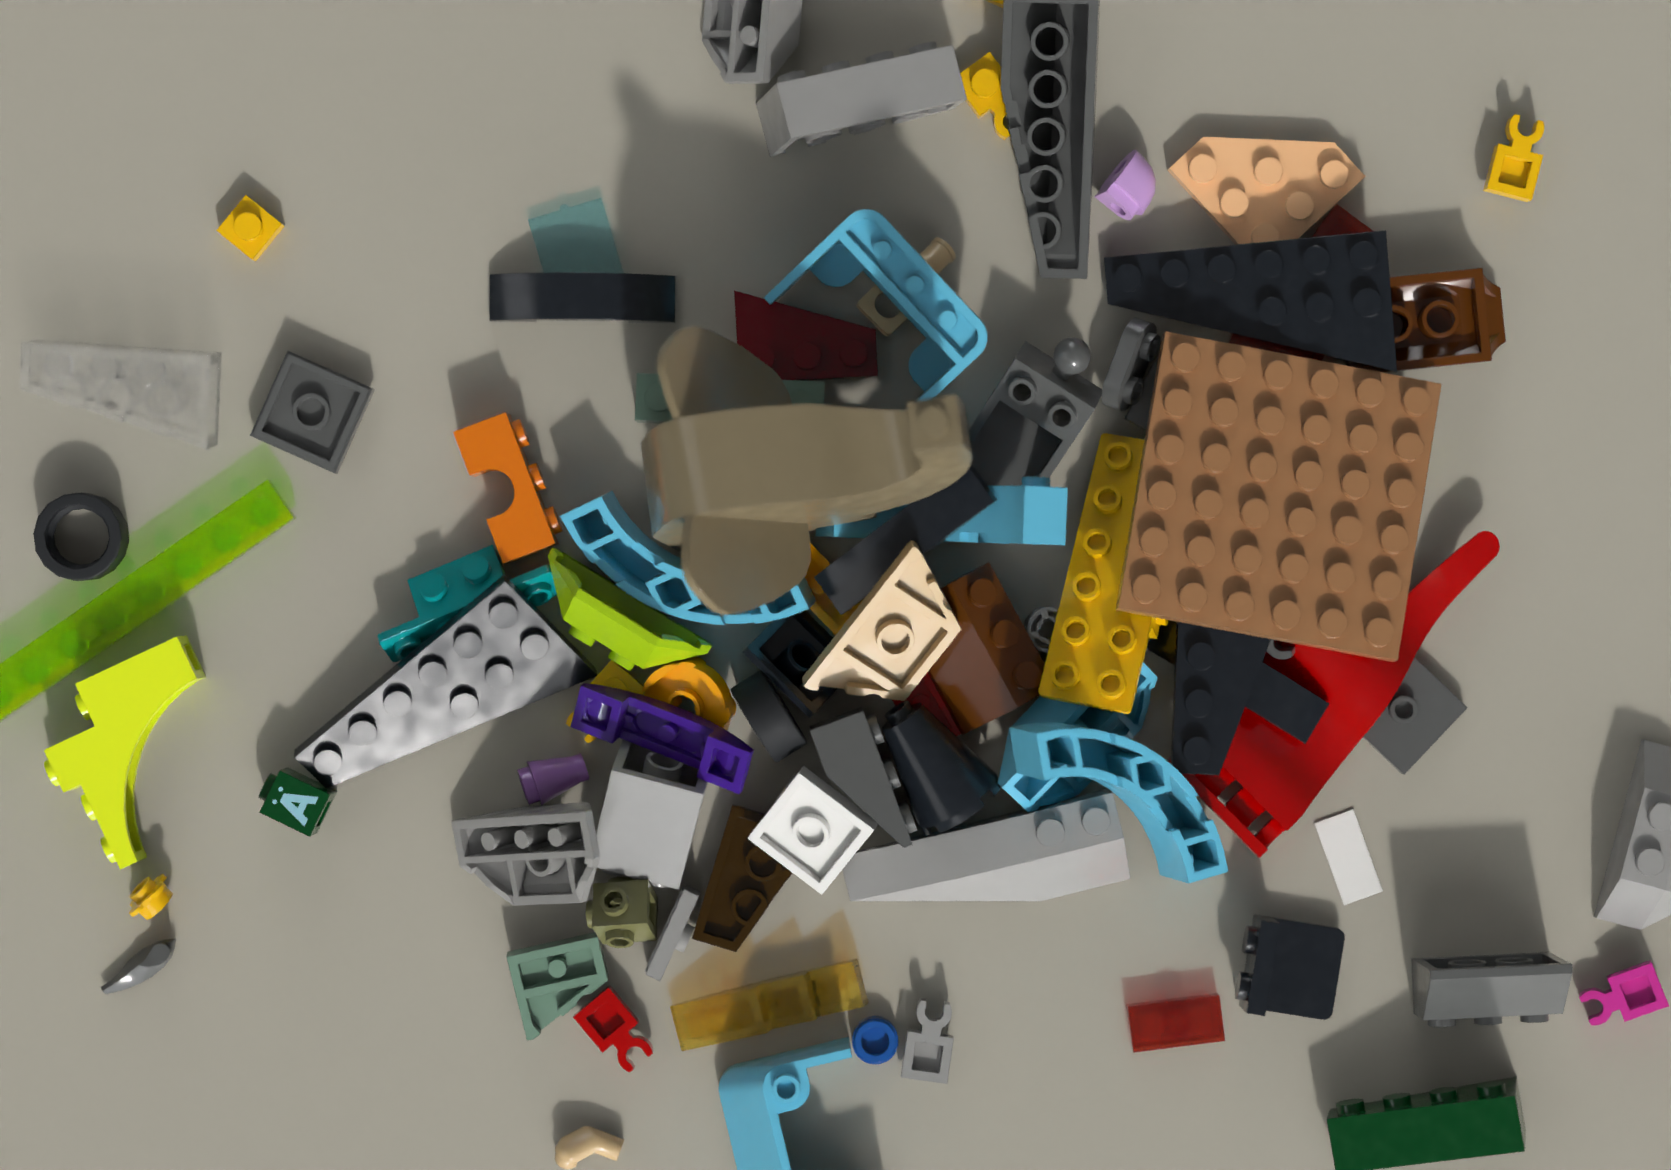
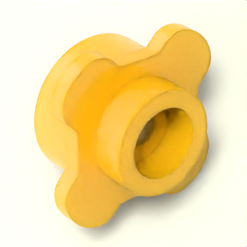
M160 874L154 880L150 877L145 878L131 892L129 898L132 900L130 903L132 909L129 911V914L132 917L139 913L146 920H149L169 902L173 892L164 884L167 878L164 874Z

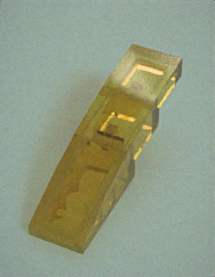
M856 958L720 991L670 1006L681 1051L766 1034L772 1029L814 1021L824 1015L862 1008L869 1002L858 959Z

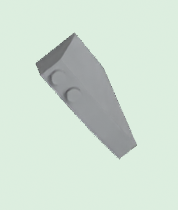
M1109 789L1075 796L1055 804L1039 806V809L1029 813L1023 809L955 826L941 833L935 831L931 832V835L923 834L911 837L913 845L905 848L895 841L859 850L842 869L850 901H1044L1130 879L1124 836L1114 795Z

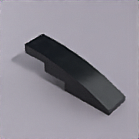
M970 464V467L960 479L926 498L912 502L814 578L842 615L864 600L910 540L916 542L922 554L925 555L997 501V498L973 465Z

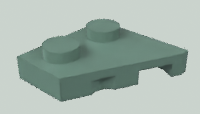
M595 932L507 952L506 958L527 1041L535 1039L541 1034V1030L558 1016L562 1015L563 1017L577 1005L582 997L593 993L608 981V970L601 942Z

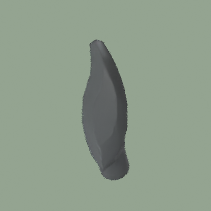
M176 938L156 942L139 951L127 962L117 976L101 986L102 991L105 994L118 992L140 984L154 976L173 956Z

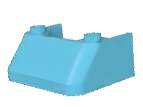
M861 209L848 216L764 297L769 304L778 301L809 270L822 283L831 287L845 286L863 271L926 338L913 351L909 359L910 375L924 391L915 401L934 398L983 352L988 340L987 328L983 321L880 212L873 209Z
M849 1037L731 1065L723 1072L719 1082V1096L737 1170H791L778 1114L795 1110L801 1107L807 1100L810 1092V1082L806 1068L852 1057Z

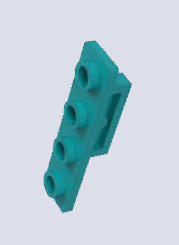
M492 544L407 580L419 617L377 635L379 644L392 662L404 659L501 576H506L494 545ZM548 564L510 579L535 606L543 605L552 597L557 596L551 567Z

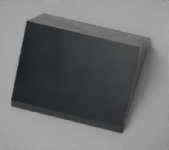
M807 611L773 620L743 651L809 718L838 689L819 686L817 691L809 690L803 685L802 677L833 639Z

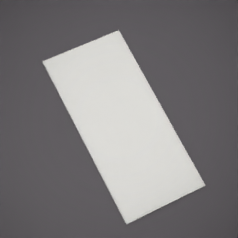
M1352 809L1314 823L1343 904L1347 905L1383 892L1354 810Z

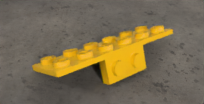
M1103 433L1100 437L1038 690L1042 698L1123 714L1131 713L1148 639H1157L1160 625L1167 626L1169 620L1116 610L1144 446L1143 439Z

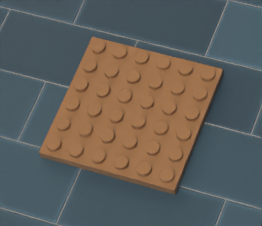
M1165 331L1161 340L1116 610L1385 661H1397L1442 384Z

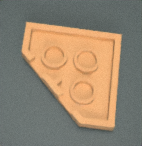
M1202 137L1167 170L1235 245L1298 239L1366 177L1335 142Z

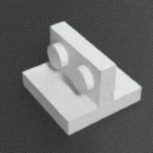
M803 766L797 775L794 774L785 785L774 804L752 830L747 839L822 895L872 834L878 823Z

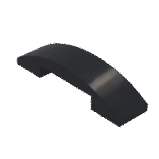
M589 272L490 274L489 321L537 322V320L675 323L676 277L653 274Z
M1169 620L1167 626L1160 625L1157 639L1150 638L1146 649L1175 666L1177 621ZM1262 662L1245 707L1306 744L1329 703Z

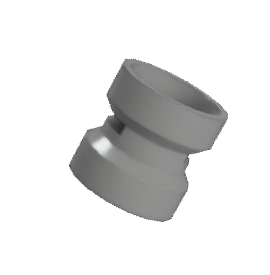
M1050 606L1038 607L1031 611L1025 619L1024 627L1038 651L1048 653L1058 613L1057 608Z

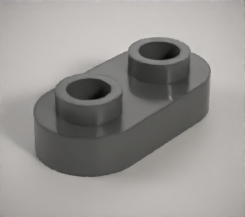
M1133 318L1125 327L1103 384L1102 402L1105 406L1125 411L1140 400L1144 390L1143 376L1149 361H1153L1157 356L1161 344V338L1157 334V328L1154 323Z

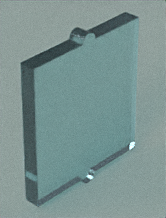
M601 198L572 207L562 204L558 211L528 219L543 272L624 273Z

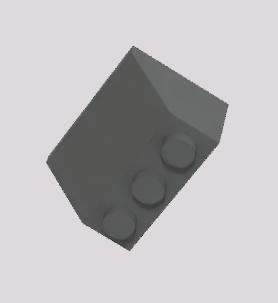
M1550 952L1411 958L1414 1014L1422 1020H1428V1026L1430 1027L1456 1026V1019L1474 1018V1024L1497 1025L1502 1024V1017L1520 1016V1021L1525 1023L1549 1021L1548 1014H1563L1572 978V964Z

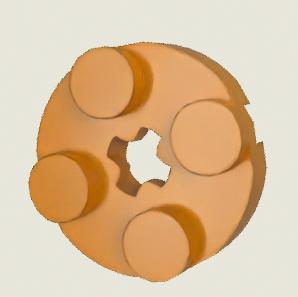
M698 657L664 664L648 677L642 693L645 691L644 696L677 707L682 703L679 695H684L694 702L696 715L711 721L725 730H728L731 718L736 713V703L731 697L730 690L724 679L713 668L708 666L703 659Z

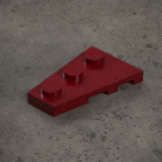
M734 290L737 344L772 368L782 380L810 381L878 377L876 329L778 302L769 304L764 298Z

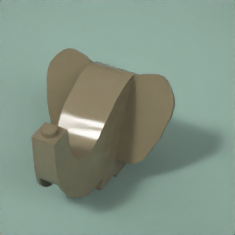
M697 326L679 329L666 340L659 351L657 371L673 420L661 423L651 429L641 442L652 538L677 551H682L681 566L685 581L698 599L711 611L718 614H738L775 601L798 585L806 576L811 562L809 531L825 526L876 518L877 512L915 502L948 487L960 479L970 467L972 453L964 403L956 394L907 402V410L865 409L822 404H792L787 388L772 368L742 346L709 329Z

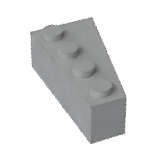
M926 42L909 48L910 54L894 57L892 51H885L865 58L867 64L850 67L849 61H839L822 67L823 73L806 77L805 71L799 70L779 76L777 78L778 83L756 103L769 156L772 157L786 153L785 149L794 141L805 139L808 147L826 143V140L841 135V129L848 127L850 134L856 135L885 125V119L892 117L893 124H898L955 109L967 100L953 45L937 48L936 42Z

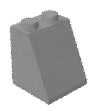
M623 739L611 770L596 832L600 853L597 868L614 876L626 875L641 880H649L650 884L655 887L679 889L708 784L707 781L697 778L699 769Z

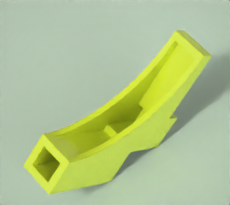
M187 635L174 637L75 683L79 692L75 696L78 709L87 721L92 720L94 727L44 750L48 759L44 761V767L49 779L55 786L60 785L63 793L82 787L85 793L81 795L83 808L92 821L97 819L104 834V837L100 839L103 851L110 862H117L120 870L147 858L136 823L134 799L137 768L149 734L161 715L178 696L197 681L206 678Z

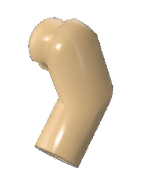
M582 1126L559 1140L555 1146V1161L559 1167L567 1170L575 1168L577 1162L593 1153L617 1161L625 1139L591 1126Z

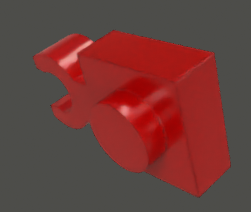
M611 985L573 1016L602 1053L611 1045L617 1048L618 1062L627 1072H631L635 1068L634 1063L627 1055V1051L631 1047L641 1048L648 1057L653 1054L654 1050L650 1041L643 1036L634 1035L630 1031L639 1023V1019Z

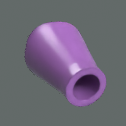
M581 753L569 757L527 761V767L517 770L529 805L540 802L542 806L575 785L589 780L588 771Z

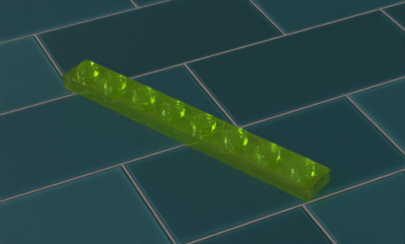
M266 480L0 663V723L294 521L296 516L271 480Z

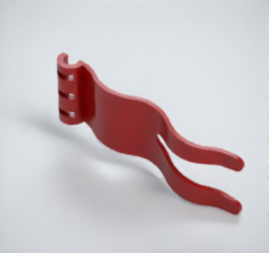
M1481 531L1475 534L1408 593L1397 661H1385L1278 640V644L1283 647H1295L1294 655L1288 659H1276L1268 652L1265 653L1263 663L1329 703L1306 744L1245 707L1220 774L1181 773L1193 786L1198 797L1258 858L1268 851V846L1282 832L1288 831L1303 816L1337 768L1381 716L1401 685L1415 655L1435 622L1463 589L1497 556L1500 544L1495 534L1489 531ZM1170 755V757L1167 759V761H1168L1170 764H1171V755ZM1237 780L1243 787L1223 804L1217 797L1228 785ZM1267 811L1272 818L1253 835L1247 828L1260 814Z

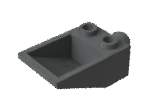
M1075 337L1063 339L1055 347L1053 358L1027 341L1020 348L968 430L972 453L971 464L987 486H1021L1022 477L1050 478L1095 410L1102 396V389L1079 375L1088 367L1091 360L1090 349L1083 340Z

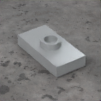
M688 885L682 887L647 964L645 975L661 981L674 950L676 949L684 953L695 928L687 924V921L701 891Z

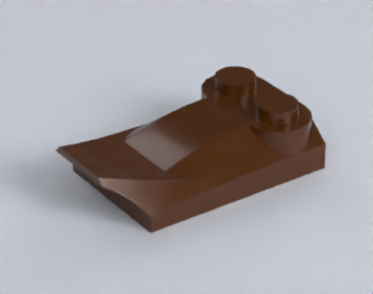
M1483 268L1390 277L1397 371L1490 362L1496 349L1506 342L1501 289L1484 276ZM1345 360L1346 366L1362 368L1383 373L1393 372L1378 367Z

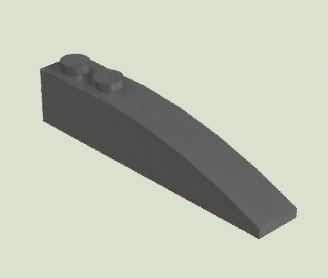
M1004 0L1001 92L1008 117L1009 130L1016 155L1040 277L1087 279L1100 0Z

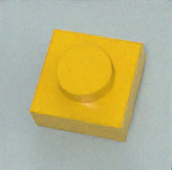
M245 195L216 231L256 262L285 226L249 196Z

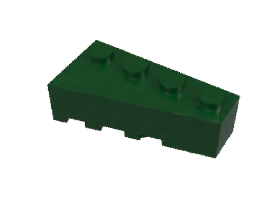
M1517 1076L1459 1087H1442L1410 1095V1093H1395L1382 1097L1383 1100L1364 1103L1363 1099H1347L1337 1102L1336 1108L1330 1109L1327 1116L1335 1170H1375L1525 1152L1526 1128Z

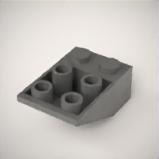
M862 707L811 725L810 733L826 776L903 848L913 845L909 833L917 831L907 801L897 804L892 789L901 787L891 758L888 757L883 760L880 758L876 745L885 741L875 715L865 716Z

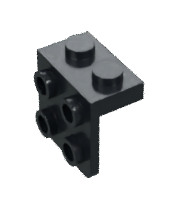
M1253 914L1252 926H1246L1243 937L1242 952L1247 954L1244 972L1239 971L1235 986V999L1239 1000V1006L1248 1014L1265 1016L1266 1011L1320 1020L1329 1019L1333 1013L1345 941L1343 931L1336 927Z

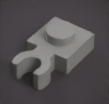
M920 998L916 1005V1014L921 1024V1031L907 1029L901 1078L947 1084L954 1037L953 1035L941 1034V1030L951 1019L950 1002L944 1001L942 1014L937 1018H930L925 1014L926 999Z

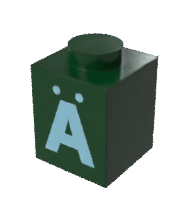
M287 767L279 770L277 776L270 773L258 797L264 801L259 813L311 837L318 833L337 791L330 787L325 788L321 783Z

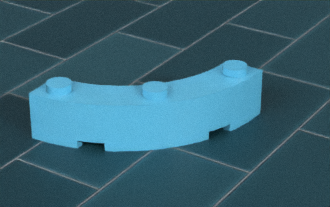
M1022 477L1021 486H988L997 498V501L943 541L1066 545L1068 488L1050 487V478ZM911 503L877 512L876 518L817 528L816 536L865 538Z
M613 491L560 516L572 539L591 563H595L607 576L616 582L615 585L640 602L666 614L689 621L713 625L758 624L786 618L805 611L816 602L811 588L804 577L798 585L775 601L743 613L718 614L703 604L689 588L684 579L681 558L660 547L646 536L621 507Z
M1049 722L1009 727L1017 774L1041 780L1072 776L1087 777L1111 790L1131 809L1143 826L1151 842L1161 876L1185 883H1192L1229 872L1217 828L1213 820L1207 818L1201 804L1195 797L1198 796L1197 792L1173 765L1156 752L1124 736L1073 724Z

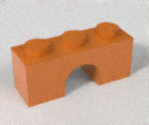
M504 412L454 431V436L470 476L477 477L490 471H501L513 483L514 499L511 506L502 514L486 519L502 563L508 564L558 545L559 542L556 534L563 532L554 506L546 508L539 492L546 489V484L537 462L529 465L523 447L530 445L521 419L513 421L511 415Z

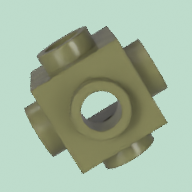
M614 877L609 879L608 882L593 883V900H588L586 903L587 926L589 929L593 928L602 944H607L614 948H627L632 946L634 942L657 941L658 896L649 880Z

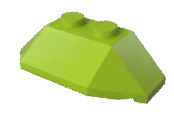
M552 547L548 554L562 618L572 625L568 633L590 647H592L595 640L611 649L607 657L629 671H632L635 665L645 669L708 654L711 650L712 643L657 609L627 594L616 586L615 583L560 549Z

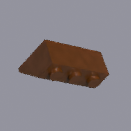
M989 562L940 587L960 624L961 631L930 668L928 674L961 735L1039 696L1038 690L1045 666Z

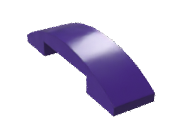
M584 683L580 686L571 728L609 743H614L619 738L699 769L697 774L699 779L737 794L743 791L754 749L734 734L694 713L648 696L596 684Z

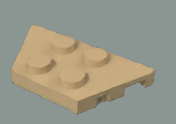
M913 540L908 542L805 673L802 681L806 688L817 691L819 686L845 689L846 694L866 696L876 694L884 699L905 701L961 631L960 624L916 542Z

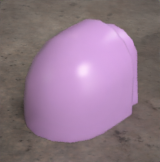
M1137 150L1131 151L1116 166L1094 197L1117 216L1125 220H1131L1135 214L1142 215L1155 194L1156 178L1151 165Z

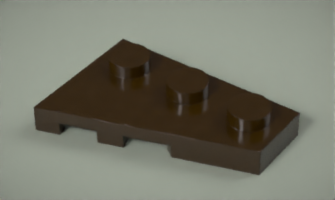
M732 804L692 939L737 952L776 894L791 876L792 872L747 839L765 813Z

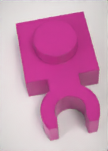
M1651 960L1607 975L1611 989L1603 991L1599 988H1587L1579 994L1581 1003L1587 1002L1590 999H1597L1602 1003V1009L1599 1013L1588 1016L1590 1025L1594 1026L1605 1023L1610 1018L1612 1012L1619 1009L1626 1022L1669 1007Z

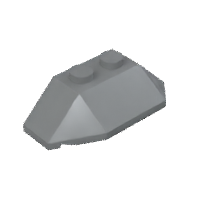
M705 0L702 42L713 62L721 71L720 75L725 83L755 84L770 82L799 45L803 0Z
M1641 739L1594 914L1595 918L1639 930L1671 915V747Z
M589 802L525 806L451 821L459 866L469 874L475 873L487 887L513 906L582 903L587 901L600 859L592 809Z

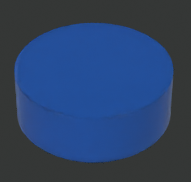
M880 1016L866 1017L854 1028L852 1046L854 1052L862 1061L868 1064H882L894 1056L898 1048V1034L894 1025L886 1018Z

